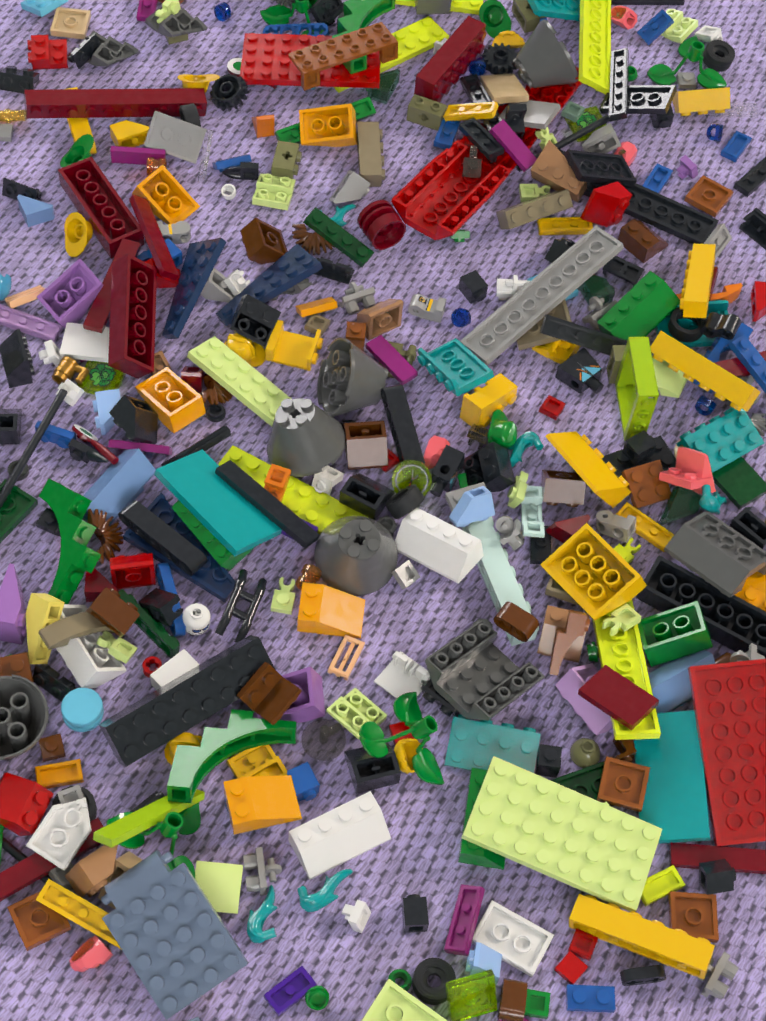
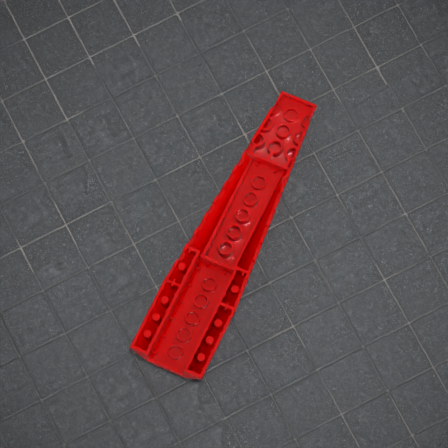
M576 67L578 77H576L575 79L579 80V68ZM578 81L573 84L531 89L526 85L525 90L529 94V100L560 104L562 109L583 83ZM506 103L505 105L498 107L497 111L499 115L503 112V110L507 107L509 103ZM525 127L522 142L528 149L538 139L535 132L541 131V129ZM464 135L461 140H456L451 148H446L429 162L392 198L391 202L403 222L433 240L450 237L496 192L516 167L517 163L505 149L504 154L498 156L496 162L490 163L485 158V155Z

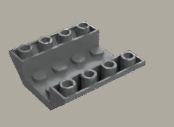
M708 511L684 523L664 548V551L674 559H677L689 570L698 574L728 597H732L740 592L747 577L753 573L760 572L766 575V551Z
M483 619L427 657L425 663L434 689L466 719L489 721L544 679L545 676L530 662L519 668L493 644L498 633Z

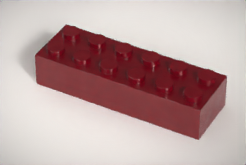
M468 16L416 75L414 94L441 102L444 94L447 95L451 86L458 82L460 75H464L468 66L475 62L477 55H481L484 51L485 45L483 43L487 34L485 32L486 24Z
M92 157L58 169L61 187L79 213L90 222L94 235L111 259L114 258L122 239L139 242L141 246L145 245L144 235L139 223Z
M126 254L112 262L108 366L139 379L154 372L157 268L130 254Z

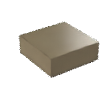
M313 314L305 324L304 330L316 334L317 329L321 330L322 337L330 325V320Z

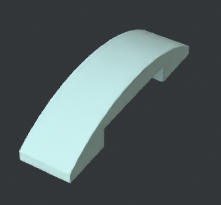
M527 485L525 498L521 503V530L523 536L540 538L545 536L544 522L542 520L543 494L542 487Z

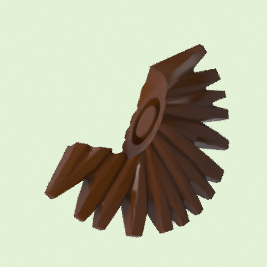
M292 224V227L297 229L292 231L293 239H300L295 244H303L301 247L306 251L309 250V254L313 249V255H315V252L317 255H320V247L324 253H327L326 247L333 250L332 247L334 246L319 234L307 232L305 224Z
M206 373L203 376L206 391L201 392L204 404L207 400L211 405H218V402L225 404L226 401H230L233 395Z
M88 509L87 522L97 527L94 534L101 542V546L96 552L102 554L98 560L102 565L104 564V557L108 561H110L111 557L115 558L113 550L120 552L121 549L116 544H123V541H121L123 536L119 535L124 533L117 532L122 529L117 527L119 525L118 522L109 526L114 518L113 516L106 520L107 512L103 514V511L100 510L98 513V509H95L94 513H92V510Z

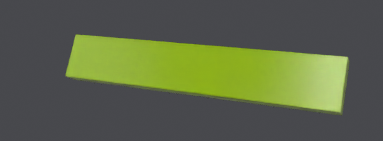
M196 789L191 803L169 802L167 795L95 831L93 840L112 848L151 828L158 822H162L168 813H179L204 800L205 792Z

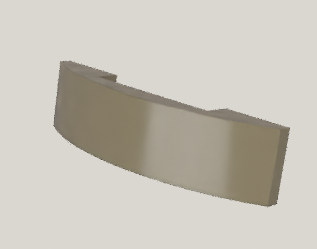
M82 612L58 620L39 630L38 634L50 650L68 645L70 639L97 632L103 633L108 631L111 634L114 632L90 613Z

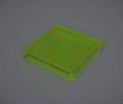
M492 969L445 983L450 1021H464L497 1011L495 977Z

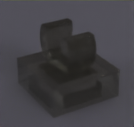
M474 424L467 434V437L470 438L468 445L471 446L474 440L479 442L478 449L480 450L488 441L489 430Z

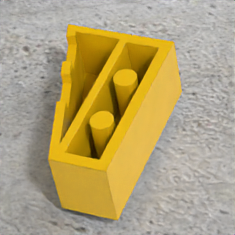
M501 373L488 380L483 388L476 387L474 389L475 393L463 395L460 418L476 431L490 424L495 410L503 412L504 407L508 404H513L517 398L518 386Z

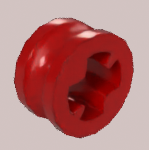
M150 656L143 661V673L148 678L154 672L149 670L150 664H155L157 669L162 666V662L158 657Z

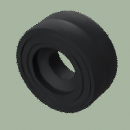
M713 40L707 44L703 52V62L708 68L714 69L717 72L726 71L735 58V51L727 42Z
M413 484L391 497L386 503V508L395 519H399L417 508L423 502L424 496L418 487Z
M440 958L423 960L416 967L412 978V987L415 995L422 1002L430 1005L446 1002L452 996L456 985L454 969L448 962ZM429 976H438L441 984L438 987H431L427 982Z

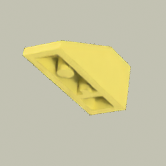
M31 593L25 613L30 664H48L52 649L49 650L38 633L44 627L60 620L65 603L47 593Z

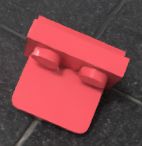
M678 448L676 467L668 468L667 471H662L659 474V480L695 493L702 494L703 485H710L711 493L716 492L708 455L694 449Z

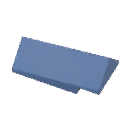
M139 448L124 449L117 457L119 459L118 463L115 465L111 464L84 494V497L92 501L88 509L92 510V513H94L95 509H98V513L100 510L103 511V514L107 512L106 520L111 516L114 517L109 526L118 518V513L144 490L143 486L155 474L156 469ZM88 509L83 516L85 520L88 518Z
M702 650L677 658L648 674L652 694L659 700L656 713L671 712L692 700L688 667L715 664L712 653Z

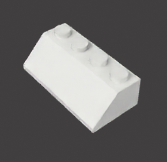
M415 508L402 520L395 539L399 553L458 584L484 556L480 539L419 508Z
M64 604L60 620L74 614L87 612L88 608L86 605ZM102 632L70 639L68 645L56 648L81 688H97L127 671L121 661L116 660L114 656L107 653L109 651L108 648L100 647L96 643L99 636H102Z
M371 791L289 831V843L309 880L391 839L382 810Z

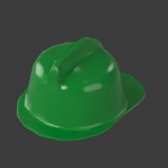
M487 0L481 5L479 17L481 22L486 24V31L489 36L495 39L500 32L511 30V19L501 2Z
M86 134L77 139L70 150L62 157L60 161L62 168L91 157L90 150L94 143L92 135Z
M495 410L492 414L488 431V443L495 442L504 448H508L514 445L517 440V427L513 421H508L507 416L501 410Z

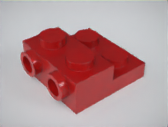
M31 35V40H27L28 51H31L28 52V62L32 63L33 70L68 68L67 39L49 40L48 35Z

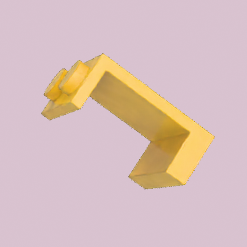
M278 320L265 349V360L311 371L312 365H316L318 360L317 350H321L324 339L321 338V330L317 329L315 337L312 338L284 331V321Z

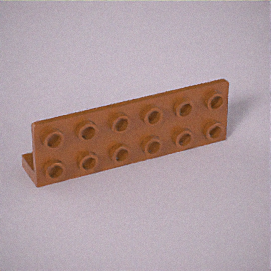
M379 22L296 50L288 55L301 73V87L305 91L320 86V71L379 51V60L382 64L398 59V41L386 26Z

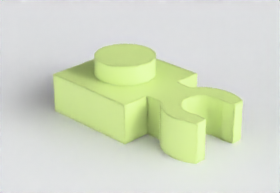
M165 0L162 3V9L157 10L155 16L159 17L157 23L160 24L171 14L175 15L181 9L179 0Z
M548 127L545 130L541 129V131L535 132L536 137L541 140L539 144L541 150L544 149L549 140L553 144L557 143L553 133H549Z
M520 184V201L526 202L546 195L550 192L551 187L544 185L538 188V184Z
M521 471L520 476L516 475V483L509 489L507 495L509 497L507 506L515 509L524 501L528 473Z
M281 577L279 580L280 590H274L271 611L292 615L296 593L292 592L295 588V579H292L291 584L286 586L284 585V578Z
M625 604L612 612L611 618L603 621L602 628L612 627L610 635L613 636L618 633L619 628L627 631L640 623L642 616L628 604Z
M104 631L96 642L100 647L108 648L109 651L107 653L125 664L134 656L138 649L120 637L115 639L108 631Z

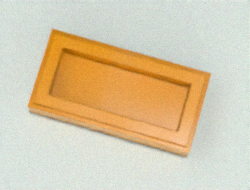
M332 297L295 306L296 312L301 317L338 308L337 301Z
M80 759L35 767L36 782L46 789L84 782Z

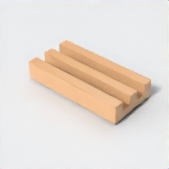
M38 285L6 297L5 302L13 309L38 299L37 296L45 288Z
M345 635L327 673H334L335 676H341L344 680H348L365 646V642ZM347 642H351L339 668H335ZM355 645H358V648H357V650H356V652H355V654H354V656H353V658H352V660H351V662H350V664H349V666H348L346 672H344L343 669H344V667H345V665H346V663H347V661H348V659H349V657H350V655H351V653H352V651H353Z

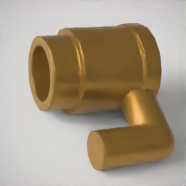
M64 356L55 368L52 379L60 385L67 378L71 380L75 373H79L75 381L78 384H82L89 374V369L80 366L74 359Z

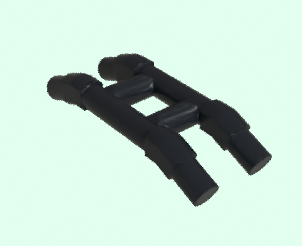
M245 569L239 572L230 599L215 631L216 634L223 636L232 616L243 620L234 641L236 643L246 638L267 584L266 579H259L254 595L242 590L248 575V571ZM239 598L250 602L247 613L235 608Z

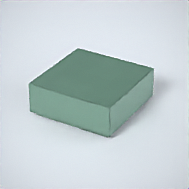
M569 101L562 110L561 116L576 123L584 113L585 108Z

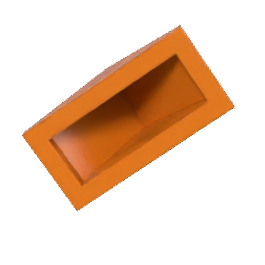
M274 114L252 117L257 138L274 136Z

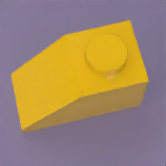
M128 120L109 125L112 141L115 146L122 147L143 145L149 130V126Z

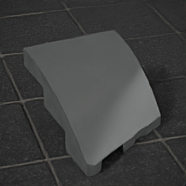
M184 8L175 15L171 14L160 24L157 23L159 17L155 16L156 11L145 20V23L150 28L167 37L206 31L208 28L197 16L193 18Z
M93 30L90 35L96 33L101 45L87 63L106 67L137 54L139 50L126 41L121 44L111 36L106 39Z

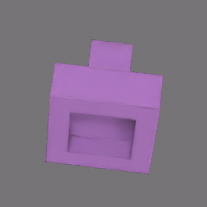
M684 155L680 159L681 166L677 169L679 172L677 175L681 179L686 178L687 175L693 179L698 175L697 165Z

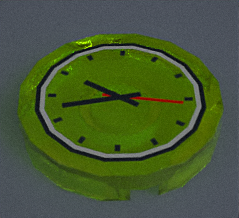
M405 460L399 463L393 470L391 477L395 493L415 484L423 496H425L432 484L431 472L428 467L417 460Z

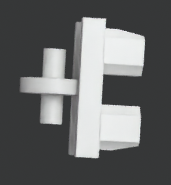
M513 275V279L497 278V297L499 300H507L513 297L530 281L518 280L517 275Z

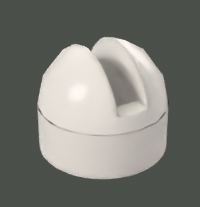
M225 184L221 188L223 198L232 200L236 196V189L232 184Z

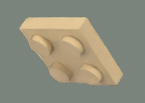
M63 7L56 8L50 29L51 36L85 39L91 19V11Z

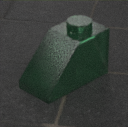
M395 69L380 73L379 88H366L368 92L367 97L387 105L399 83L400 70Z
M594 274L578 287L588 305H590L589 299L593 296L599 299L604 298V305L605 303H611L615 295L614 288L608 283L607 279Z
M680 486L674 487L658 524L664 525L697 513L700 509L699 500L702 495Z

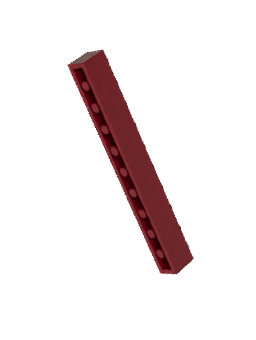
M204 88L24 90L26 119L153 117L154 111L171 117H180V106L192 103L196 105L199 116H206L207 109Z

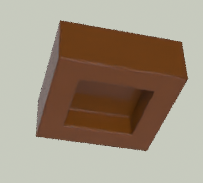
M61 733L39 740L43 762L66 757Z

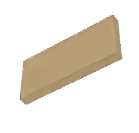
M514 73L480 76V81L493 102L503 104L529 101V94Z

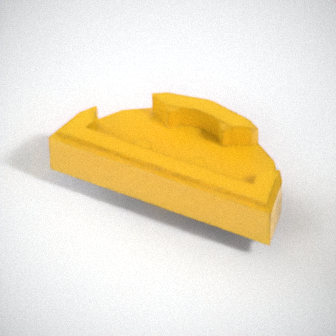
M514 31L500 32L492 42L493 47L494 43H497L498 46L503 43L504 46L510 45V49L522 48L525 44L524 39Z

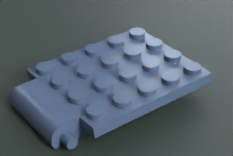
M157 850L105 886L107 894L102 896L101 900L105 906L112 902L116 909L102 919L167 1020L242 969L249 962L186 864L182 863L171 871L168 863L174 860L173 855L170 851L161 855Z

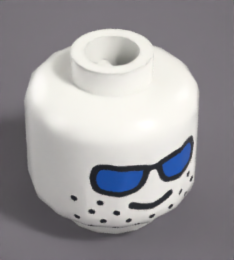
M195 603L186 607L182 616L186 632L191 635H202L208 630L211 615L206 606Z

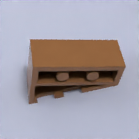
M549 140L530 169L531 176L544 185H549L555 191L569 189L571 199L579 202L587 189V182L577 180L565 156Z

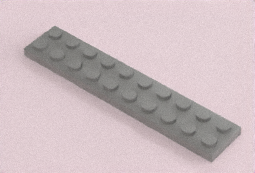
M595 226L460 342L488 366L545 317V314L552 311L623 250V243L598 226Z

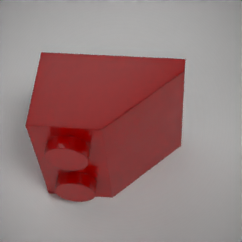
M618 181L593 189L580 218L605 227L616 225L622 220V215L630 204L629 201L632 194Z
M139 553L131 556L119 555L115 558H110L112 583L118 590L156 585L152 553Z
M5 772L0 780V824L18 836L33 835L54 793L35 781Z

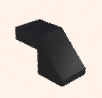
M509 104L505 113V122L522 140L525 133L524 117L527 112V105Z

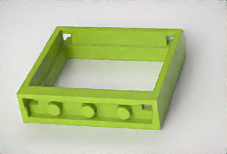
M649 337L628 338L615 381L624 441L643 430L647 432L659 397Z

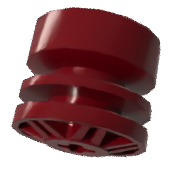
M377 200L370 203L360 212L357 219L358 226L377 250L393 247L404 237L406 232V225L386 200Z

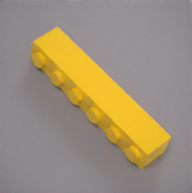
M693 244L692 251L689 250L680 298V310H683V317H707L716 244Z
M663 331L659 332L650 346L651 352L654 354L652 358L660 363L665 360L669 363L668 368L676 373L678 370L684 372L683 377L691 382L694 379L699 381V387L707 392L710 389L715 391L714 396L723 402L725 399L731 401L730 406L739 412L741 409L748 412L761 392Z
M579 894L569 917V927L576 930L578 928L598 937L600 940L705 979L715 947L705 938L689 936L687 932L681 929L668 928L660 921L647 920L639 913L633 911L626 912L613 903L605 904L598 901L592 895L584 896Z

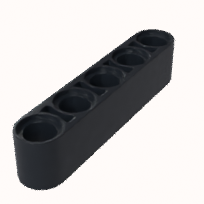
M402 384L381 388V398L401 468L405 465L415 464L422 467L427 473L404 387ZM408 466L402 469L406 481L411 480L412 469H414L413 478L417 475L416 479L426 477L424 471L421 473L422 470L418 467L416 469L415 466Z
M137 500L131 501L118 513V517L128 528L189 576H193L207 563L208 560L202 551Z

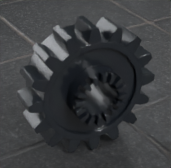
M494 43V47L488 45V49L485 48L484 53H482V66H485V70H488L491 74H512L513 70H517L513 59L516 58L518 52H515V48L510 49V45L504 46L503 43L500 46Z
M237 74L221 76L211 86V100L222 111L226 108L228 111H231L232 107L238 109L237 105H243L242 100H247L245 94L249 93L248 86L241 76L238 77Z

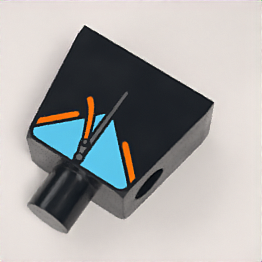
M582 348L557 368L555 377L578 393H583L590 388L597 394L604 387L599 381L602 368L585 348Z
M448 445L445 446L432 471L431 494L440 497L443 491L450 492L458 480V474H461L464 470L465 453Z

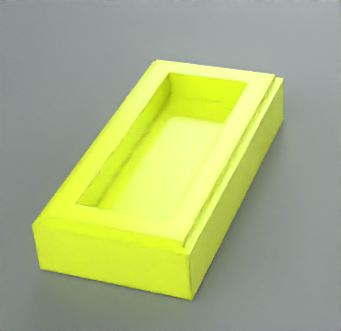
M674 865L647 878L641 895V900L645 907L668 896L670 891L676 892L685 887L686 884Z

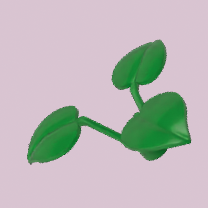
M295 0V3H292L291 11L290 8L278 4L266 10H261L260 14L269 25L289 24V17L293 16L296 8L299 13H305L306 21L310 23L308 9L317 0ZM306 30V31H304L302 34H306V35H307V34L309 33V31Z
M696 35L680 44L678 53L684 58L674 71L667 65L657 64L652 66L647 72L648 77L653 82L659 85H672L676 82L674 75L688 58L692 62L699 61V72L701 74L697 76V81L702 87L712 89L727 86L726 81L717 71L711 68L703 70L702 60L704 57L702 55L705 46L698 40Z
M417 692L402 694L393 704L394 713L398 720L405 722V726H409L410 729L389 738H384L382 729L375 722H365L360 727L361 744L365 751L375 758H381L388 754L387 742L409 733L416 739H423L416 749L417 755L413 756V768L417 776L424 782L437 785L444 784L434 755L427 748H423L425 743L431 739L429 735L437 731L438 725L436 720L430 715L422 718L417 702Z
M199 803L179 813H168L162 823L158 822L150 830L143 831L119 845L128 849L140 848L145 842L144 836H148L159 829L164 837L171 838L170 852L173 855L176 839L178 838L177 833L191 835L200 827ZM133 812L120 813L117 816L108 819L106 825H109ZM177 856L168 863L171 871L180 864L185 863L195 878L194 866L186 856Z

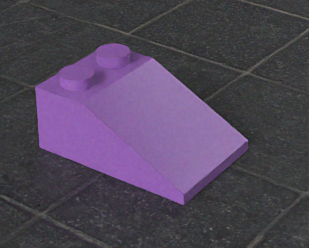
M79 258L41 292L37 298L57 322L66 328L67 322L77 323L83 318L103 287V284Z
M9 563L0 588V641L22 645L24 638L27 637L26 608L14 564Z
M311 666L281 675L299 687L302 692L297 700L284 712L280 720L299 723L326 716L322 677ZM254 712V718L264 719Z

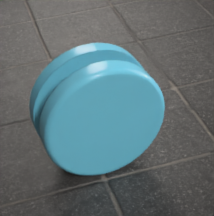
M76 688L67 693L62 700V717L70 729L77 732H87L96 728L101 723L104 716L103 703L99 694L94 690Z

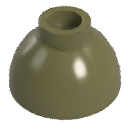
M581 738L575 741L570 748V757L579 767L586 768L597 764L600 760V748L592 739Z

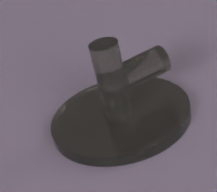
M320 719L310 723L303 731V749L315 760L329 761L335 759L345 748L346 736L339 722Z

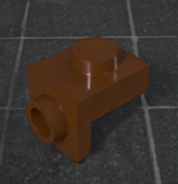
M613 738V743L620 753L615 758L632 763L637 752L633 739L615 740Z

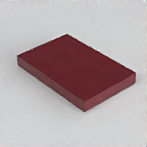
M607 665L601 668L578 690L579 696L631 731L659 703L657 698Z

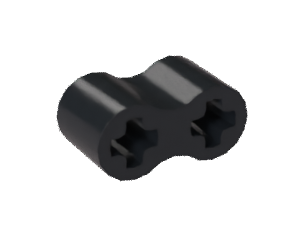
M711 312L706 318L701 332L708 338L722 337L732 340L742 321L734 314L720 315Z

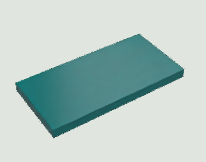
M203 449L156 469L154 475L234 557L281 534L282 529L215 474L216 468L219 465Z
M691 710L657 713L661 731L660 739H634V747L637 751L635 764L650 767L639 819L662 828L658 844L711 840L704 765L701 757L695 712Z

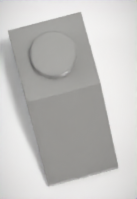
M610 123L594 131L583 143L582 148L586 152L606 154L620 147L621 144Z
M349 170L329 201L338 204L359 200L368 194L370 183L354 171Z
M213 268L200 295L205 299L227 303L235 297L224 282L226 277Z

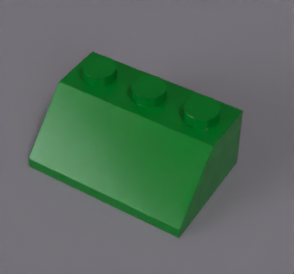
M698 601L643 618L638 623L643 649L651 667L713 647Z

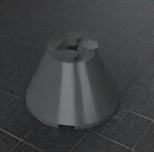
M545 19L539 22L516 58L513 59L515 67L522 72L520 74L524 84L527 83L530 89L573 84L579 81L575 79L578 77V73L563 41L558 42L555 36L557 32Z
M341 337L335 339L327 349L330 351L327 360H322L317 384L318 404H322L323 411L332 417L377 404L380 399L382 400L381 388L385 387L388 377L387 369L383 368L351 341Z
M284 399L274 417L267 444L268 459L272 464L290 469V476L304 477L322 472V468L331 463L333 465L342 455L346 445L345 432L339 421L313 404L310 399Z
M347 516L335 520L322 531L316 542L314 560L320 577L329 587L354 596H362L380 590L390 581L393 576L391 572L397 566L398 551L392 535L382 524L368 517Z
M13 674L12 676H0V760L7 761L27 752L41 739L47 727L49 717L48 705L42 691L30 680Z

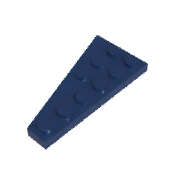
M222 238L189 243L162 334L166 339L179 338L226 244V241Z
M296 244L240 294L220 309L216 315L225 326H228L232 323L234 313L242 296L248 294L266 303L323 269L322 265L316 258Z
M161 492L147 509L202 551L208 560L207 563L193 576H189L130 528L124 533L123 539L144 553H152L153 558L160 563L168 562L170 569L226 603L232 594L236 581L212 557L172 509L173 505L168 503L166 497Z

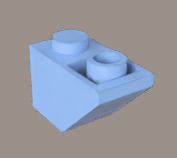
M119 389L95 392L96 400H92L94 412H98L99 415L95 417L96 429H101V435H106L115 425L113 422L114 418L109 412L121 399Z
M484 486L464 492L449 516L450 521L456 527H466L470 523L484 521L494 516L495 510L491 492Z
M476 942L474 950L470 949L466 961L465 971L469 972L468 980L497 985L500 977L502 954L482 943Z

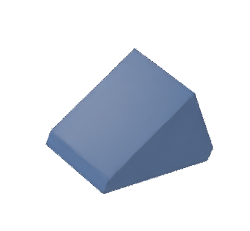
M22 195L17 196L19 210L28 227L54 219L55 215L52 204Z

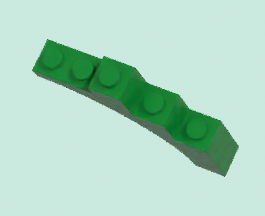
M348 0L343 2L344 17L338 19V34L333 35L332 38L367 27L377 17L395 9V0ZM367 55L342 64L350 74L366 70Z
M48 478L39 497L47 502L54 511L61 536L58 569L48 594L65 602L64 604H69L85 572L92 573L102 554L87 547L97 527L82 520L92 501Z
M231 709L227 729L204 727L200 747L177 745L167 783L168 801L191 803L195 791L204 777L215 766L241 751L269 744H296L297 722L278 720L272 725L265 719L254 718V711Z

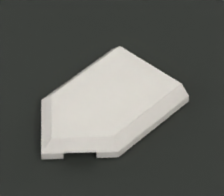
M86 798L53 805L26 846L65 871L92 831Z

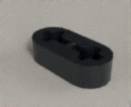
M663 965L629 968L620 972L623 986L657 983L666 979Z

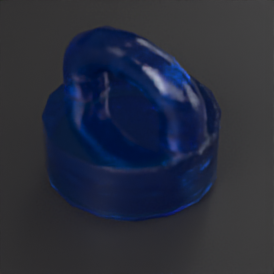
M226 2L215 6L214 14L216 18L223 22L231 17V9Z
M483 57L470 62L469 72L472 75L477 74V76H481L486 72V63Z
M711 124L706 132L708 139L720 142L724 125ZM713 128L716 129L715 136H711Z
M465 308L455 309L451 315L452 323L456 327L467 326L471 323L470 312Z
M700 395L695 404V409L699 414L708 416L714 411L717 403L704 395ZM701 404L704 405L705 407L708 408V410H707V411L702 410V409L700 408V405H701Z

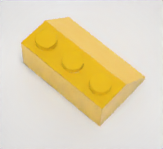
M730 87L676 91L672 100L675 113H680V116H690L691 112L696 111L698 115L708 114V110H715V113H725V109H731Z

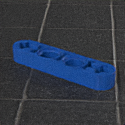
M325 23L267 25L263 29V34L273 32L272 34H279L278 31H280V34H284L285 31L290 30L293 35H301L300 32L302 30H308L309 33L307 35L315 37L318 35H330L329 28Z
M168 562L156 564L155 573L159 589L177 594ZM180 602L173 606V612L181 608ZM183 613L172 621L173 624L170 625L171 633L175 637L185 636L186 626L182 619Z

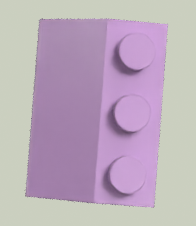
M593 663L573 667L555 685L560 695L568 700L573 706L574 712L582 717L591 732L599 735L613 728L611 717L578 695V690L598 672V669Z

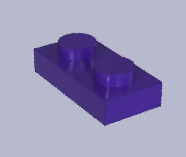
M301 966L265 993L264 999L279 1017L301 1000L307 991L317 986V984L306 969Z

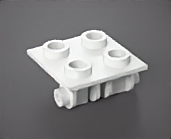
M396 651L392 656L393 660L374 682L395 698L408 692H417L418 696L422 692L421 686L426 685L431 679L429 672L403 652Z

